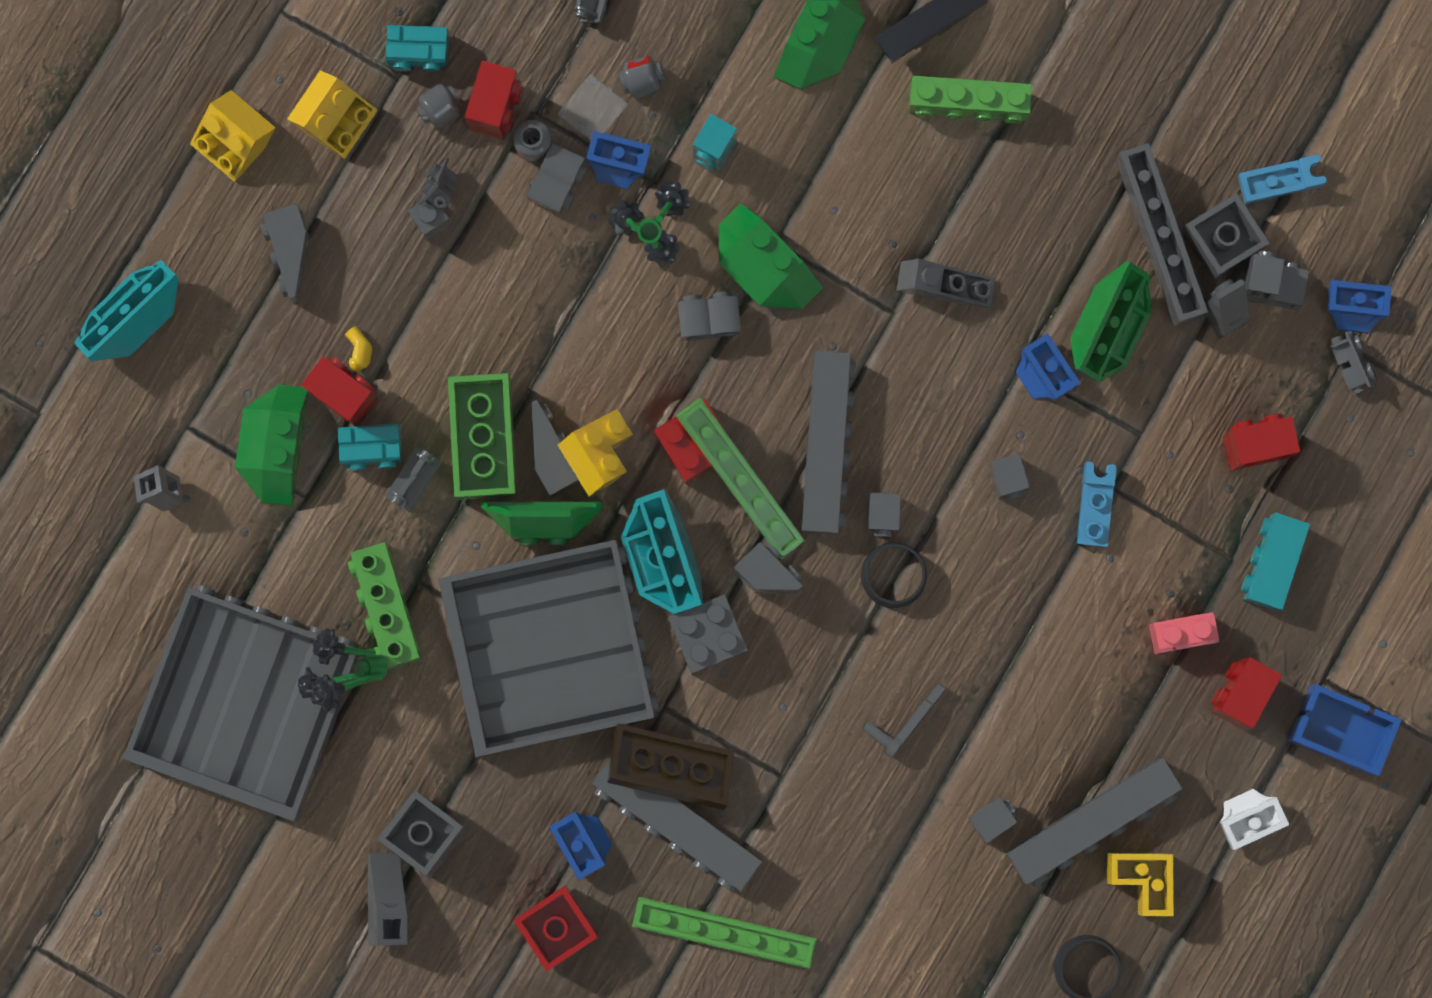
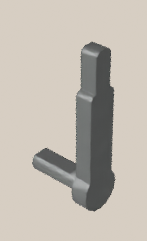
M938 683L895 739L885 734L871 722L865 725L863 731L887 748L885 754L893 759L946 691V688Z

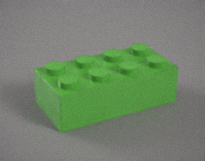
M509 374L448 377L454 497L458 501L518 497L512 391Z

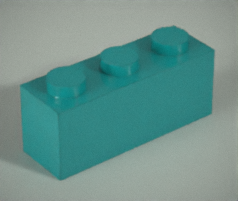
M1276 512L1271 514L1269 518H1264L1259 535L1263 536L1260 547L1255 546L1250 559V563L1254 564L1251 575H1246L1242 583L1241 592L1245 593L1243 601L1276 612L1283 610L1310 527L1309 523Z

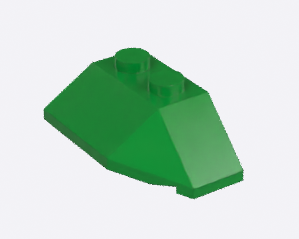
M807 0L787 41L774 78L802 90L810 85L840 74L865 22V17L858 1Z
M741 203L719 223L718 264L760 307L803 309L823 290L822 285L796 253L760 217Z
M1124 262L1095 285L1070 338L1075 369L1099 383L1126 368L1151 315V294L1149 289L1151 275L1132 262Z
M279 384L243 408L235 469L262 503L293 507L309 392L303 387Z
M482 501L481 503L482 509L513 540H518V545L535 546L537 540H549L550 546H566L567 540L576 539L604 511L603 502Z

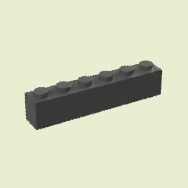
M1147 143L1120 152L1116 162L1173 325L1177 327L1201 319L1208 313L1150 145Z
M814 351L801 533L837 535L838 528L844 529L845 511L840 510V498L846 499L847 481L842 480V470L848 469L849 451H844V441L851 437L852 421H846L847 409L853 408L854 391H848L849 379H855L856 362L850 361L851 353Z
M609 759L592 783L597 787L594 793L608 803L611 799H614L622 805L619 811L631 820H634L637 816L646 823L643 828L657 839L662 834L671 841L668 847L683 857L687 852L696 859L693 865L706 874L710 870L720 876L717 881L730 892H733L735 888L741 892L762 861L677 799L607 783L610 766Z
M1158 758L1008 850L1005 854L1025 885L1032 883L1035 887L1049 878L1047 872L1055 867L1063 870L1075 862L1073 856L1081 851H1084L1085 855L1089 854L1101 846L1099 840L1109 835L1112 839L1127 830L1125 824L1135 819L1138 823L1152 815L1153 813L1150 809L1161 803L1164 807L1178 799L1179 797L1176 793L1182 790V787L1164 758Z

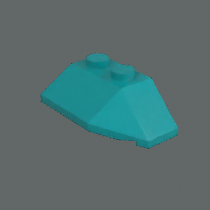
M162 260L155 262V265L146 266L132 272L89 313L81 329V334L77 337L74 344L91 362L130 356L173 315L179 278Z
M663 489L636 499L621 540L639 595L672 614L703 605L699 568L682 517L667 491Z

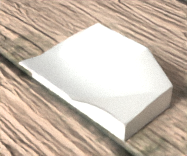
M1254 789L1225 801L1224 816L1220 821L1232 850H1236L1289 825L1277 797L1264 796Z

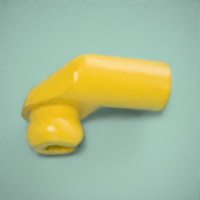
M354 326L346 332L345 336L354 346L349 366L353 371L360 372L370 364L373 348L359 328Z

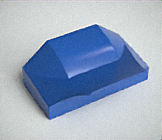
M593 131L586 161L592 166L597 182L628 189L638 177L644 176L652 146Z
M1331 280L1329 282L1327 311L1332 314L1336 328L1338 330L1369 333L1380 320L1389 316L1392 287Z
M1048 333L1022 349V360L1016 370V374L1033 399L1048 397L1056 400L1080 385V381Z
M574 812L549 826L578 880L606 865L605 857L612 847V843L597 816H582Z

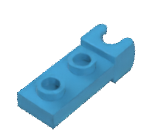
M1313 155L1296 161L1239 173L1238 180L1244 204L1325 186L1327 182L1325 176L1315 177L1310 173V168L1315 167L1321 161V156Z
M1086 461L1084 463L1076 544L1108 547L1116 464L1108 465L1105 475L1100 478L1094 473L1093 462Z

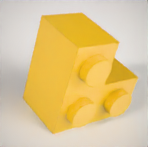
M618 409L573 431L557 445L588 496L608 487L627 472L614 449L631 437L633 433Z
M1107 853V884L1138 885V915L1174 916L1173 854Z

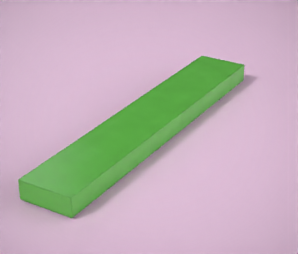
M701 398L676 415L679 422L767 542L781 555V559L805 542Z
M640 896L632 927L809 969L817 938Z

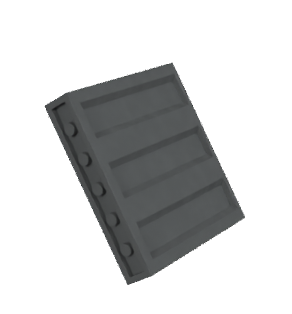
M616 540L438 579L475 757L614 728L618 723L627 725L655 719L654 712L659 711L656 693L650 694L647 683L653 681L650 665H643L641 655L642 652H647L643 634L637 635L635 623L640 622L637 605H630L628 595L634 593L630 575L624 576L622 564L627 563L624 546L618 547Z
M198 585L196 590L188 587L123 759L285 819L298 821L347 692L345 690L340 695L338 708L326 711L323 706L313 704L310 698H302L299 692L298 679L304 675L306 667H310L312 672L318 677L328 674L330 678L354 673L360 656L347 653L343 655L335 654L328 665L320 664L319 657L314 655L312 651L314 648L312 642L318 634H323L324 630L311 626L310 630L307 631L299 628L300 621L283 615L280 621L271 618L272 611L255 605L252 611L242 607L243 601L226 595L225 600L214 597L215 590ZM339 636L337 641L344 643L347 647L355 648L356 645L355 641Z

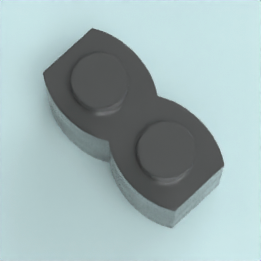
M552 143L529 190L527 199L561 215L563 209L568 211L575 198V194L571 193L576 182L582 183L588 170L584 166L585 158Z
M730 292L714 293L713 298L701 299V295H688L683 297V301L678 302L681 341L741 335L737 296H731Z

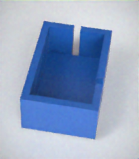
M1318 684L1309 685L1299 711L1304 712V715L1296 717L1287 742L1371 777L1380 776L1401 719L1377 709L1369 710L1370 706Z

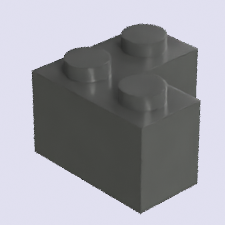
M1259 251V254H1254L1244 264L1242 280L1245 283L1247 300L1298 310L1303 306L1309 270L1301 269V265L1297 263L1284 262L1285 259L1277 258L1276 253Z

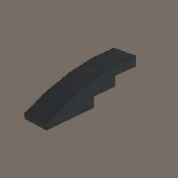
M932 0L875 37V41L893 64L913 49L917 50L935 36L945 33L985 5L987 0Z

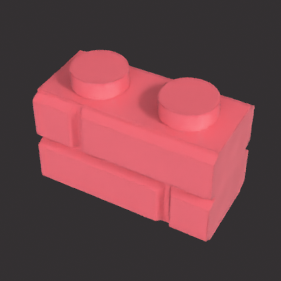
M1213 612L1156 622L1149 625L1155 654L1219 642Z

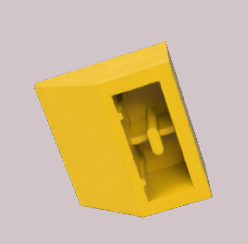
M320 70L287 120L306 135L345 159L378 110L339 78Z
M230 90L209 104L190 145L235 182L266 148L276 127Z

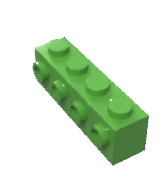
M912 76L908 113H915L919 117L944 115L948 119L972 117L977 121L1000 119L1006 123L1018 124L1022 123V121H1027L1030 115L1032 84Z
M383 542L351 552L352 560L348 561V566L352 578H358L361 589L356 590L360 606H366L369 618L365 619V624L369 635H375L378 647L373 649H375L376 655L384 656L387 670L421 660V652L389 545Z

